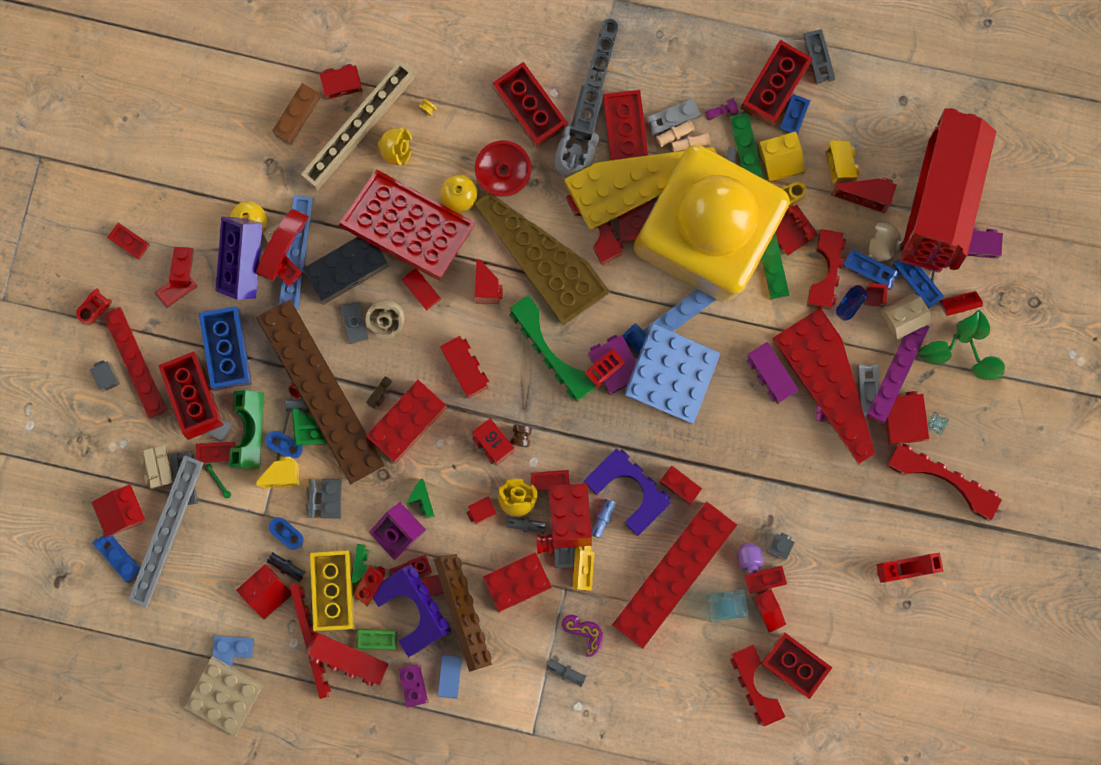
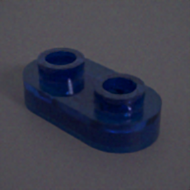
M855 285L851 287L837 306L836 314L841 320H850L867 298V292L862 286Z

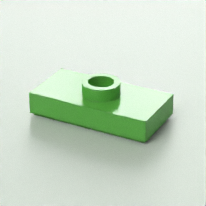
M357 630V649L396 650V630Z

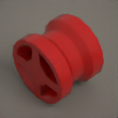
M552 534L547 536L537 535V554L542 552L553 553Z

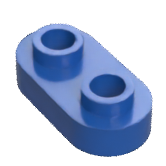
M278 431L270 432L266 437V445L271 450L285 457H291V459H297L302 455L303 447L295 446L293 438ZM275 438H278L280 440L279 444L277 445L273 444V440ZM293 446L297 448L295 453L290 452V448Z
M278 517L270 522L269 530L271 534L286 547L296 550L303 545V535L285 519ZM278 524L283 525V529L281 531H277L276 529ZM294 536L298 539L295 544L291 542V538Z

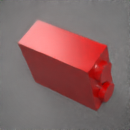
M918 391L906 392L905 396H899L898 394L885 421L888 445L923 442L930 439L923 393L918 394Z

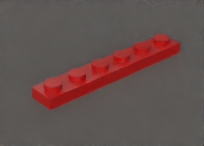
M119 307L103 314L148 418L151 419L166 412L165 404L122 308Z
M296 583L289 586L307 650L315 631L313 624L309 623L308 617L311 616L309 607L304 605L303 598H306L304 588ZM309 660L319 698L329 697L328 693L331 692L329 681H325L323 676L326 673L324 663L320 662L318 664Z

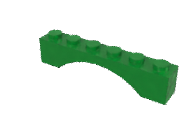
M529 295L510 307L511 313L509 316L515 324L519 322L522 326V334L526 339L530 337L534 343L532 347L537 354L542 353L545 358L543 362L549 370L553 368L556 372L554 377L560 385L564 383L567 387L566 393L571 400L575 399L579 402L596 389L595 385L584 374L585 371L565 364L549 349L540 329V310Z

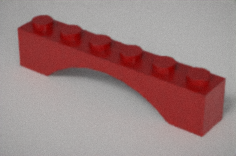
M903 443L896 446L886 465L887 467L902 475L912 473L928 474L943 479L961 493L972 513L987 521L993 519L1003 500L998 497L999 494L990 489L988 491L982 489L980 483L971 480V482L964 479L965 476L963 474L947 470V466L943 463L930 461V457L920 452V454L913 452V448Z

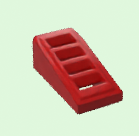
M611 349L586 370L584 374L598 388L626 362L614 349ZM611 355L619 362L617 365L609 358ZM606 360L613 369L610 370L603 362ZM601 365L607 374L604 375L598 367ZM595 370L602 378L598 379L592 372Z

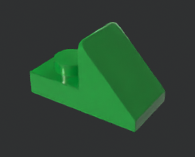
M422 478L419 479L406 504L409 505L422 501V504H419L422 516L426 515L427 519L435 517L425 481Z
M357 544L352 583L360 582L369 565L364 564V561H368L369 550L363 544Z

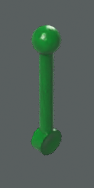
M207 464L205 466V470L210 472V474L213 476L219 487L224 492L223 496L225 498H230L231 492L227 491L226 488L223 486L217 475L212 470V465Z

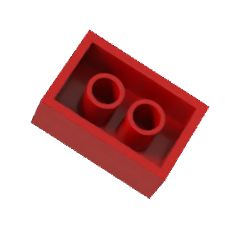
M587 483L548 486L553 549L592 546Z
M536 552L483 576L499 613L552 589Z
M785 632L780 635L761 661L763 667L806 699H810L833 668Z

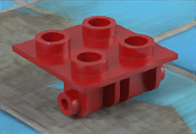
M797 204L787 209L775 231L777 241L787 256L819 235Z

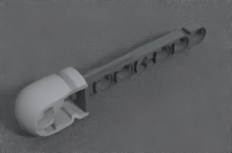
M605 19L601 25L586 84L581 86L571 126H564L561 132L562 139L559 140L555 154V166L560 175L565 178L591 166L596 152L595 147L599 141V136L594 133V128L604 94L602 86L618 31V24L614 19ZM606 24H612L615 27V30L613 32H607L604 29V26ZM602 41H607L610 44V48L604 50L599 44ZM602 58L605 61V65L598 67L595 64V60ZM597 71L599 72V81H597V83L594 84L592 79H594L595 73ZM588 93H593L596 96V100L589 102L585 96ZM587 110L591 113V117L583 119L581 112ZM570 136L576 137V139L581 141L583 139L588 140L587 154H584L581 150L582 146L573 144L572 148L568 149L570 157L566 158V146L569 144ZM580 156H583L582 163L579 161Z

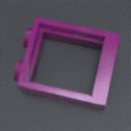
M416 664L399 668L398 671L406 707L429 703L421 665Z

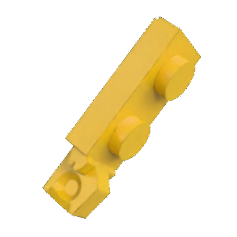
M591 546L575 548L572 589L592 590L595 552H592Z

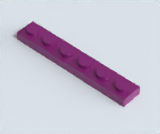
M926 325L903 336L866 414L867 417L881 424L885 423L930 326Z

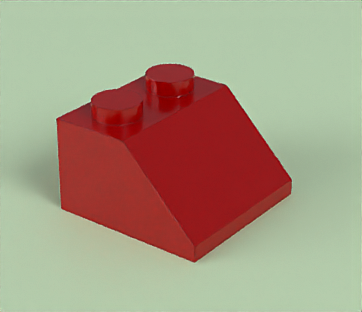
M476 259V304H499V299H503V285H499V279L480 259Z
M131 484L113 490L91 502L106 538L141 525L145 521Z
M264 564L236 590L247 604L264 620L292 595L291 590L267 564Z

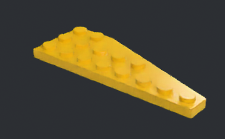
M714 147L707 148L717 154ZM685 151L597 162L565 178L563 181L591 231L659 197Z

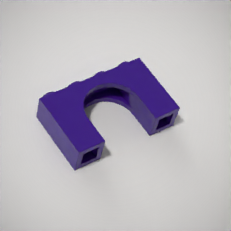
M616 448L583 482L587 483V486L596 495L611 481L619 477H629L638 482L643 491L642 504L624 522L638 537L671 504L669 501L671 498L665 491L662 490L660 492L655 487L657 484L651 477L646 478L642 474L643 469L637 463L632 464L628 460L630 457L623 449L619 451Z
M412 564L382 581L373 597L378 607L387 604L398 596H406L413 600L419 609L420 621L418 627L399 640L408 658L451 632L447 620L443 618L438 605L431 598L428 588L422 583L418 571L413 568Z

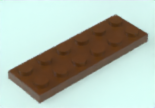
M457 554L433 559L469 672L492 665L491 654L485 644V635L479 625V616L475 613L474 600L469 594L468 582L463 575L460 558Z

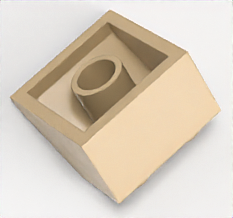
M910 293L878 309L896 339L931 323L930 310L923 299L914 293Z

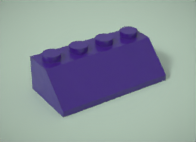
M221 216L215 291L236 300L256 298L258 290L256 270L261 253L262 223L251 219Z

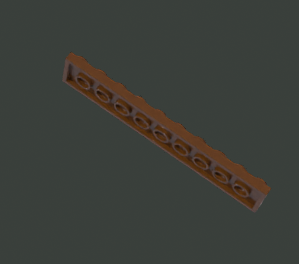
M291 299L256 317L258 323L350 485L384 467V463L372 442L366 437L367 433Z

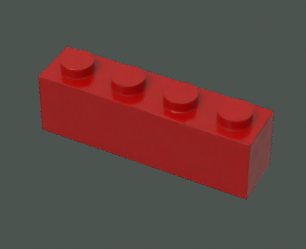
M317 632L314 633L306 651V654L310 656L309 660L318 664L323 661L328 664V668L334 671L342 669L346 671L344 675L353 679L356 676L363 678V683L372 687L374 683L380 685L389 665L383 660Z

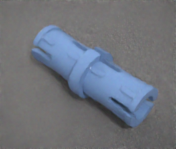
M609 499L604 500L599 514L595 516L596 521L591 529L592 536L601 538L606 524L610 522L609 517L616 505L615 502L609 501Z

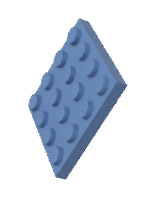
M651 324L624 396L694 424L721 353L658 325Z

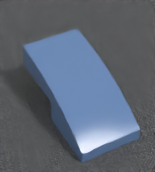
M442 655L438 697L458 699L462 657Z

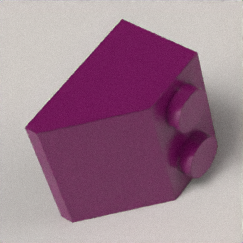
M399 502L383 515L369 533L396 560L419 539L426 529Z

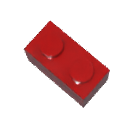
M347 64L342 66L341 69L334 70L330 68L320 73L326 100L363 91L356 65Z
M672 465L659 481L660 484L689 506L703 489Z

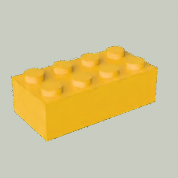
M351 551L310 553L314 631L355 629L353 583L351 582Z

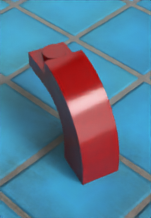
M940 552L876 564L880 583L944 572Z

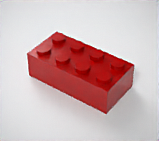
M779 40L740 109L774 127L813 58Z
M524 62L492 83L494 91L536 149L560 133L564 126H567V121Z
M194 351L158 365L181 432L187 440L224 426L201 360Z
M417 380L366 437L396 464L448 407L420 380Z

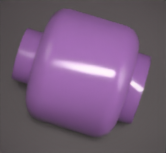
M755 543L741 545L736 553L740 569L747 570V573L759 571L758 568L764 563L761 548L756 546Z

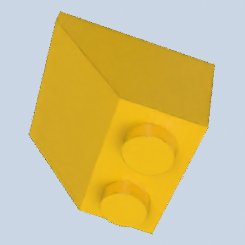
M797 132L759 143L758 150L769 182L805 172L803 153Z
M830 141L825 151L833 186L839 183L855 182L860 175L858 164L855 165L854 157H856L854 146H851L850 141Z
M280 457V461H274L256 481V486L261 489L300 486L299 463L291 459V457Z

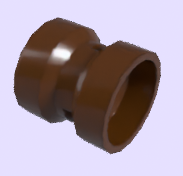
M513 425L514 437L511 438V444L529 447V435H531L532 428Z

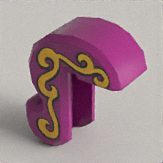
M566 616L562 621V627L565 632L590 638L585 657H592L598 653L603 643V632L600 626L589 621L578 624V616Z

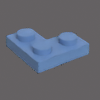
M214 636L213 656L232 667L233 657L253 658L254 639Z

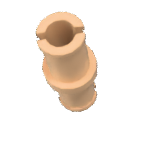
M688 120L656 136V141L660 147L674 140L679 141L680 137L695 130L694 126Z
M708 133L694 137L687 136L686 139L671 142L672 152L685 151L692 145H710V138Z

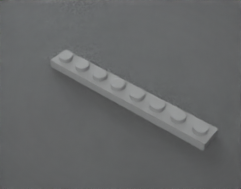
M184 455L131 591L129 601L143 607L149 606L204 462Z

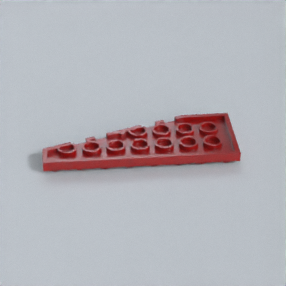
M820 307L773 337L772 340L857 464L860 465L875 455L874 447L842 337Z

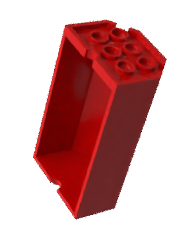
M944 108L937 122L939 127L935 126L928 139L898 260L932 271H942L946 267H949L950 270H958L967 257L997 132L983 118L977 117L975 114H965L954 108Z

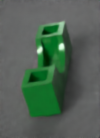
M241 390L234 391L233 411L240 416L244 426V433L240 443L230 448L229 468L259 469L264 393Z

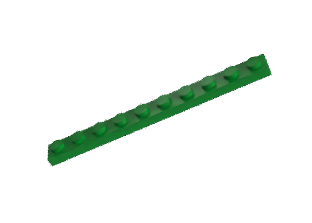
M749 113L730 116L741 167L763 179ZM774 233L761 258L771 300L789 296L776 233Z

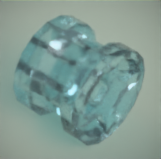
M934 412L928 422V430H934L938 435H941L949 418L940 417L937 412Z

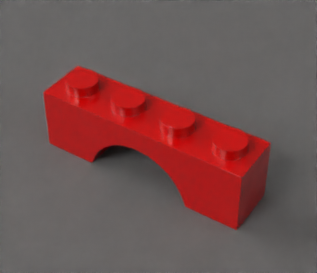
M570 194L567 195L566 201L574 216H582ZM610 222L598 227L600 235L597 242L593 245V250L601 265L621 256L622 249L624 248L620 239H615L613 235L615 231Z
M821 229L819 232L816 251L825 258L828 265V273L823 281L810 286L807 301L808 307H821V309L830 310L832 305L835 306L837 294H834V289L838 287L840 280L837 271L838 268L841 269L843 257H840L841 250H844L846 239H843L844 233L825 229Z
M754 645L732 653V658L729 659L733 669H737L740 674L737 678L741 687H745L748 692L745 696L749 705H753L756 713H753L758 724L761 723L765 727L785 718L778 699H769L762 696L754 685L755 671L762 663Z

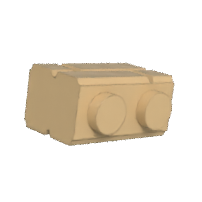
M167 446L143 450V456H140L142 467H146L147 474L144 475L146 486H150L151 489H158L173 485L174 477Z

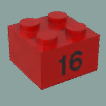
M491 418L472 432L474 436L472 441L479 449L483 448L486 451L484 456L490 464L495 463L498 466L515 452L513 445Z

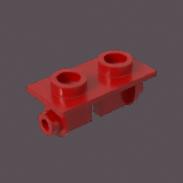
M369 565L353 596L368 606L385 578V568L382 566L374 568L372 565Z

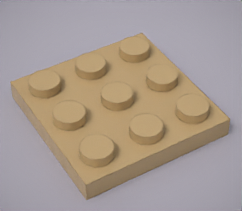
M212 656L185 708L236 736L263 684Z

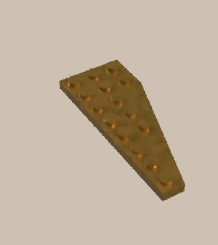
M488 193L474 203L563 326L610 293L587 260L578 256L570 248L561 244L553 236L527 220L523 215L510 208L496 196Z

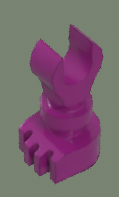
M734 98L726 100V105L721 104L720 107L706 111L708 121L722 114L726 115L729 111L732 115L738 113L739 110Z

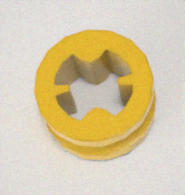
M423 99V104H419L418 108L432 117V112L436 111L437 108L428 100Z

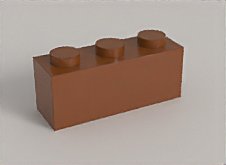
M301 83L273 128L274 135L292 145L320 100L319 93Z

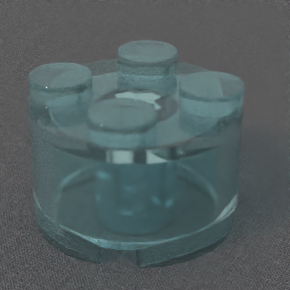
M744 589L706 595L711 622L749 616Z

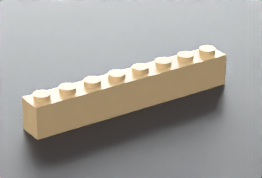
M400 60L302 172L303 180L317 191L323 186L415 79V74Z

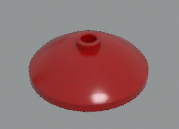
M499 140L486 145L480 151L475 161V176L479 185L486 192L494 196L508 197L517 194L527 185L531 177L532 167L527 152L520 145L512 141ZM506 169L507 173L501 174L500 170Z

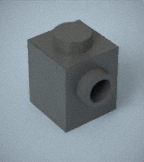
M781 532L780 535L776 534L767 553L785 561L795 542L791 540V536Z

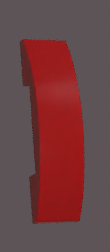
M294 209L287 213L275 230L256 270L257 275L274 281L282 267L281 262L296 235L303 230L309 216Z

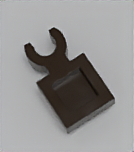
M385 376L366 403L372 408H375L376 405L379 407L385 399L383 395L391 385L392 380Z

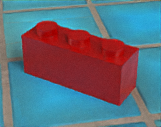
M458 336L440 346L468 399L488 388L486 383L489 380L485 372L480 373L478 369L480 363L476 356H471L468 350L471 347L466 338L462 340L461 336Z

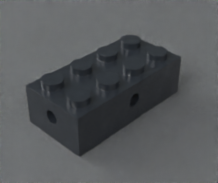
M356 237L302 269L324 305L389 267V264L379 248Z

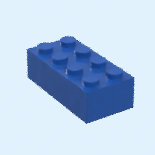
M235 306L199 313L211 389L217 391L252 384L239 308Z

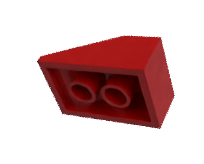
M888 178L839 183L834 187L831 196L885 214L891 205L897 184H894L893 180Z

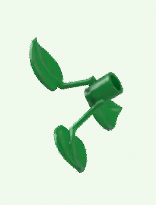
M977 310L973 315L956 324L957 333L953 334V340L949 347L946 341H934L919 349L917 353L918 357L928 363L935 365L946 363L951 359L952 353L950 350L954 348L958 339L962 343L970 342L977 361V364L972 367V372L976 377L982 380H994L1003 376L1005 372V364L1000 358L988 356L982 361L979 359L973 338L981 340L990 334L989 321L981 310Z

